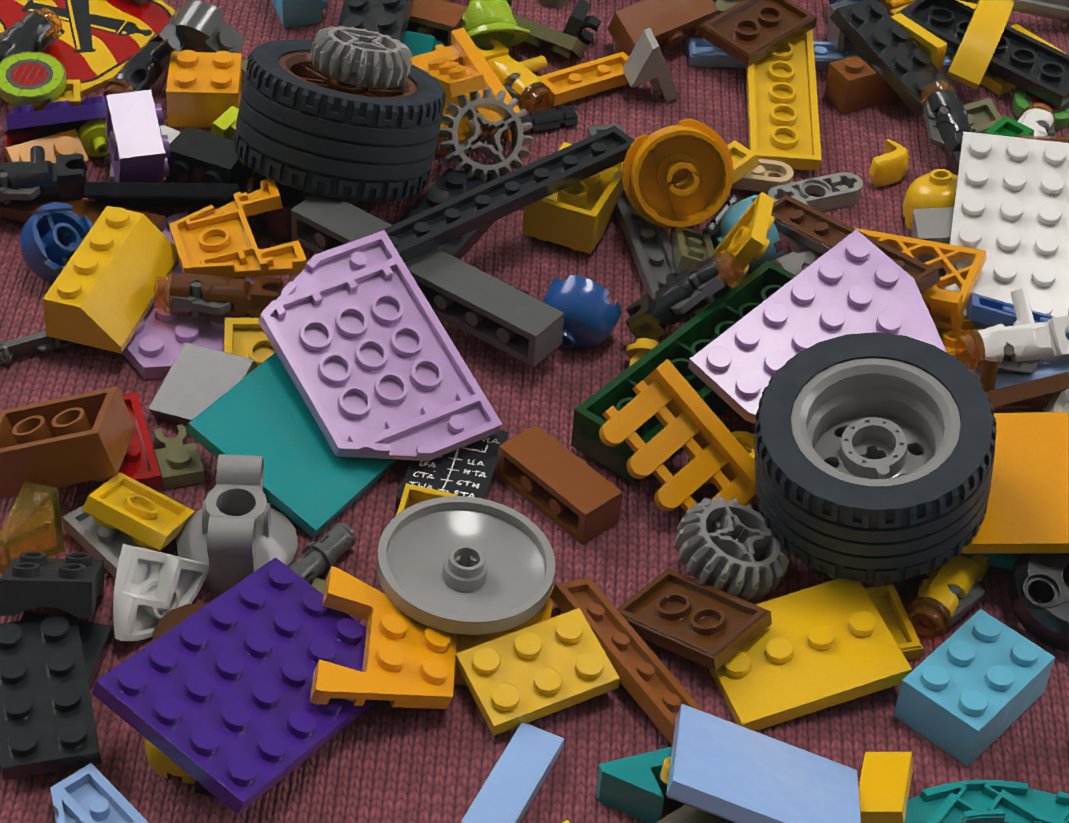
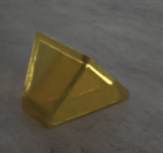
M24 482L0 532V573L2 574L13 558H19V554L23 552H44L47 554V558L65 551L58 488Z

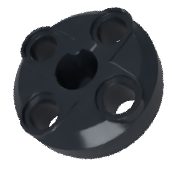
M1019 553L1012 566L1008 585L1009 600L1014 614L1022 626L1036 639L1050 647L1069 652V553ZM1030 596L1036 597V598L1039 599L1042 603H1038V602L1034 601Z

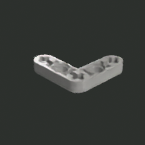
M840 172L778 185L768 191V196L774 198V202H776L785 195H788L823 212L857 204L860 201L863 181L853 173ZM808 194H815V195H819V196H821V197H814V196H810V195H808ZM787 237L798 253L806 251L807 247Z

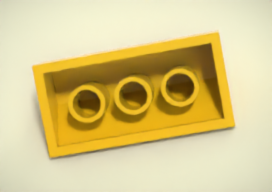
M106 206L43 297L46 336L122 354L180 262L175 245L143 213L120 207Z

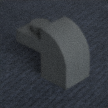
M188 1L174 12L169 20L188 39V43L181 51H195L199 47L204 52L210 53L218 51L238 53L246 38L222 20L225 14L224 11L203 1Z

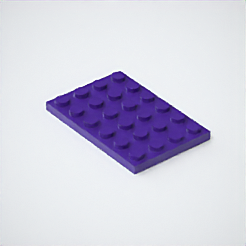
M276 557L98 679L92 691V694L237 815L378 701L366 700L363 706H354L353 701L341 698H330L327 704L310 702L313 673L319 659L362 672L367 629L347 613L322 606L324 595Z

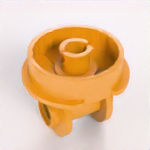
M689 118L680 120L678 125L659 129L651 135L642 134L637 137L627 151L622 170L624 190L632 207L648 222L667 229L696 225L710 218L723 206L728 198L734 177L732 156L721 136L708 125ZM686 181V182L683 183V184L675 185V184H678V183H680V182Z

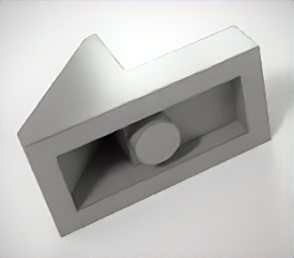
M647 28L643 31L623 67V71L630 87L633 88L650 81L654 92L661 90L666 102L678 98L679 95L660 46L651 28Z

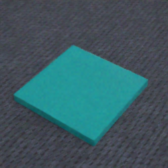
M276 352L191 420L185 431L216 458H218L219 454L263 456L264 494L266 495V500L312 538L319 534L399 461L397 459L335 456Z

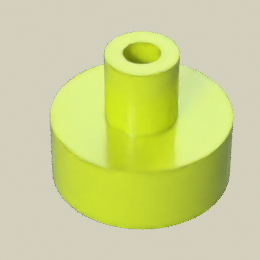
M93 119L83 124L78 131V136L86 154L91 157L106 156L109 153L106 139V121Z

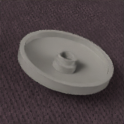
M466 496L434 498L417 503L400 512L390 521L381 535L376 561L380 585L390 601L399 610L426 626L449 633L482 635L505 631L532 618L542 609L550 596L556 567L555 556L550 542L539 527L530 519L503 504Z

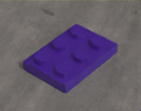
M106 96L84 98L81 101V106L70 107L69 100L47 103L48 105H45V110L34 111L33 105L12 107L11 110H8L9 115H5L1 119L3 134L6 132L83 124L93 119L106 121Z

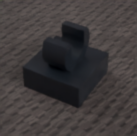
M578 0L562 32L574 37L577 35L581 42L590 44L594 34L585 28H591L597 32L601 21L595 16H586L591 4L584 0Z

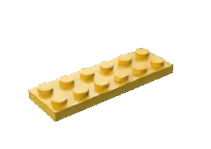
M809 30L751 66H746L748 148L757 154L759 159L781 161L791 166L792 169L820 171L822 159L813 30Z

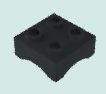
M37 551L19 554V558L14 557L0 577V616H16L29 609L48 607L66 611L75 617L92 618L97 598H102L104 595V560L92 559V555L89 553H69L65 555V559L47 558L46 553Z

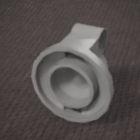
M219 454L216 487L208 493L203 501L202 509L198 510L188 520L176 539L177 556L209 564L207 576L201 587L208 592L223 594L275 557L288 567L296 562L298 557L296 528L283 513L272 508L270 503H267L266 495L264 494L263 456Z

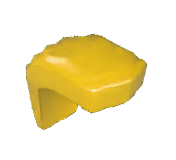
M890 139L885 140L884 154L874 157L869 169V177L875 188L888 186L902 180L908 171L909 150Z

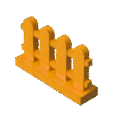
M464 28L451 31V46L444 47L443 44L435 46L434 51L414 57L411 56L412 65L420 69L427 68L429 61L440 58H448L449 62H459V65L470 67L471 70L484 75L486 87L492 88L493 99L502 90L506 92L503 102L507 104L512 100V97ZM484 89L478 90L481 98L483 96ZM470 93L465 94L470 100ZM450 96L446 97L443 114L452 116L447 111L446 106L450 102L459 106L457 96L453 98ZM517 105L512 108L516 113L520 111ZM485 108L475 109L477 114L482 113L483 117L490 122L504 119L492 110ZM467 117L461 118L458 125L457 136L459 145L466 142L470 136V130L466 124L469 122ZM441 124L440 128H448V126ZM480 128L482 133L479 136L490 134V136L492 137V134L495 133L498 130V128H495L490 132L488 130L483 132V128ZM510 128L502 133L507 141L510 142L512 141ZM438 136V144L447 141V138Z
M668 359L633 388L637 396L626 406L617 411L612 405L602 414L607 419V422L599 430L601 441L607 446L615 447L625 440L635 452L627 461L629 474L636 479H643L653 473L662 484L654 496L655 503L659 509L672 511L680 505L687 512L693 504H697L690 495L708 479L719 490L711 499L712 501L719 495L727 502L735 497L739 504L743 506L751 503L752 507L757 504L755 460ZM655 415L665 428L649 442L645 443L635 430ZM682 447L692 460L673 476L663 465V462Z

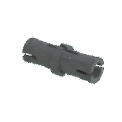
M337 523L318 542L312 541L303 549V555L290 565L289 568L311 584L322 573L323 575L328 574L331 566L335 567L336 560L356 544V537L349 539L355 534L354 531L344 523Z

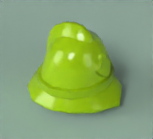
M470 0L466 12L463 13V28L474 44L482 50H492L490 46V40L492 39L498 40L505 47H511L524 42L529 37L530 30L517 25L506 0Z

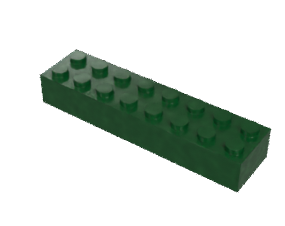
M768 260L733 286V290L715 300L575 408L571 446L636 485L642 479L632 477L627 470V461L635 452L625 440L615 447L607 446L601 441L599 430L607 422V419L602 414L612 405L617 411H620L637 396L633 388L668 359L717 417L720 416L730 406L688 368L690 358L796 275ZM653 415L635 432L647 443L665 427Z

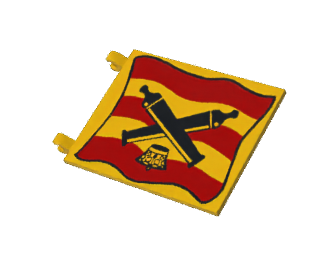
M0 0V33L11 28L13 24L20 21L31 11L43 16L52 26L46 35H52L54 39L42 53L54 56L62 63L66 72V80L80 79L82 97L107 86L108 82L156 32L158 33L169 22L175 10L162 0H150L143 5L133 0Z

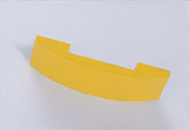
M978 0L973 16L946 76L977 90L1004 31L1014 1Z

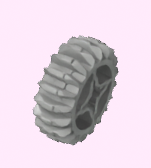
M330 26L321 29L316 34L311 48L313 68L323 76H330L332 80L356 85L357 87L379 88L381 90L397 88L404 85L412 65V52L408 46L402 44L400 40L392 39L390 35H382L378 31L372 32L365 28Z
M486 87L482 98L479 91H475L469 94L470 100L465 94L457 96L459 106L452 102L447 104L446 109L452 116L443 114L441 123L448 126V128H440L438 135L439 137L447 138V141L439 143L437 149L441 151L449 149L450 154L446 155L442 161L444 164H447L454 159L457 165L452 171L465 169L467 170L465 173L467 178L472 179L476 173L477 179L482 181L487 180L488 174L490 181L499 178L500 173L503 176L512 172L511 167L517 170L524 166L518 157L528 158L531 152L522 147V145L533 143L534 138L523 135V132L532 128V123H521L520 119L527 114L525 109L517 113L512 109L518 103L516 98H513L506 104L503 102L506 97L505 91L501 90L496 95V98L493 99L492 88ZM485 108L492 110L504 119L490 122L483 117L482 113L477 114L475 109ZM465 114L469 121L466 124L469 127L470 136L466 142L459 145L457 130L459 122ZM480 128H483V132H485L486 130L490 132L493 129L498 128V130L492 134V137L488 139V143L490 145H487V141L483 143L479 141L478 143L471 145V143L478 138V136L482 133ZM510 128L512 143L508 155L504 158L501 153L503 148L500 144V136L503 131ZM474 150L481 151L488 159L492 158L495 164H479L467 157L466 154Z
M719 495L713 501L704 498L701 503L693 504L691 509L687 510L677 526L675 545L673 547L679 553L677 561L687 565L686 575L696 576L699 579L698 584H707L733 596H738L747 602L751 598L761 600L764 595L771 594L773 589L778 587L788 570L787 566L790 562L789 552L780 545L779 540L771 535V530L766 527L764 518L760 513L752 510L751 503L743 506L739 504L735 497L727 502Z

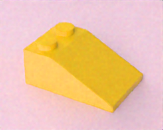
M564 142L559 148V150L566 148L572 144ZM624 162L524 207L522 234L535 237L540 241H549L563 245L574 251H583L591 254L605 232L622 191Z

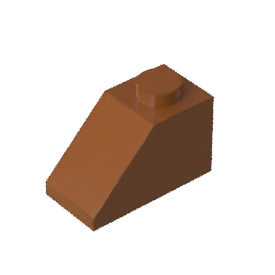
M858 55L829 63L824 98L841 114H847L898 99V94Z

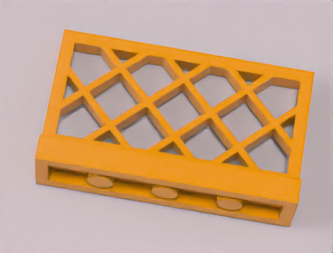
M855 228L913 258L922 254L934 255L935 259L927 261L925 264L935 269L943 267L948 275L940 277V282L921 294L935 327L955 331L960 330L964 321V308L987 259L986 250ZM960 260L973 262L971 266L958 271L952 266V263ZM956 283V285L960 289V292L945 290L942 288H945Z

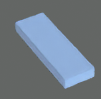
M521 722L461 823H520L564 747V738Z

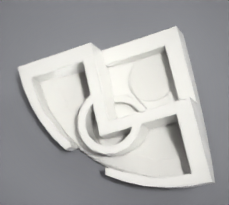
M123 544L114 587L113 622L115 639L120 641H139L152 637L158 621L169 611L193 602L207 576L209 564Z

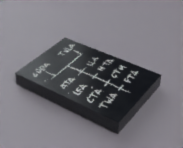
M500 430L496 434L430 461L411 460L396 496V508H399L406 483L458 494V496L487 500L497 474L499 445L508 441L509 432Z

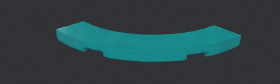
M969 780L946 783L923 789L920 795L908 799L904 823H1069V794L1058 791L1057 795L1045 791L1029 789L1028 783L1004 780Z

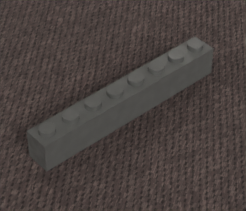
M317 194L311 195L291 209L292 241L299 240L302 246L317 254L392 226L342 199ZM438 248L404 262L437 317L530 366L535 367L562 344L564 312Z

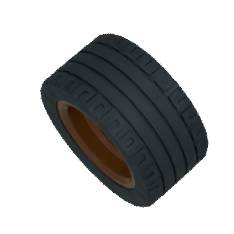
M292 39L271 41L257 46L250 53L244 76L233 141L238 157L249 168L285 186L312 194L352 201H397L413 197L426 187L434 159L446 99L442 85L432 75L411 65L410 73L404 85L394 89H369L332 80L330 76H323L313 68L311 48L315 40Z

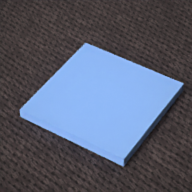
M681 704L675 720L666 793L668 798L734 823H861L856 769Z

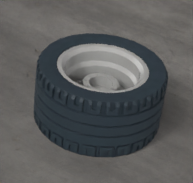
M879 332L846 334L821 341L789 359L784 366L776 371V374L769 380V385L764 388L756 412L755 488L757 505L759 506L761 516L764 518L766 527L771 530V535L779 540L780 545L791 555L800 559L811 568L840 579L867 583L901 581L926 574L951 561L953 557L962 552L963 547L968 546L972 542V537L976 536L979 526L984 521L990 494L997 423L994 417L993 405L990 403L991 399L984 392L982 383L958 359L932 344L908 336Z

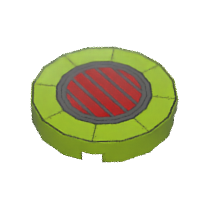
M27 51L13 54L0 62V96L10 104L16 106L33 105V107L42 105L41 101L50 98V102L58 99L65 91L66 72L62 63L54 56L42 52Z

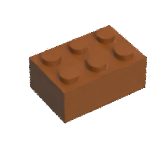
M118 386L0 410V499L12 496L22 498L37 491L52 488L62 490L73 484L92 480L102 482L117 476L136 428Z

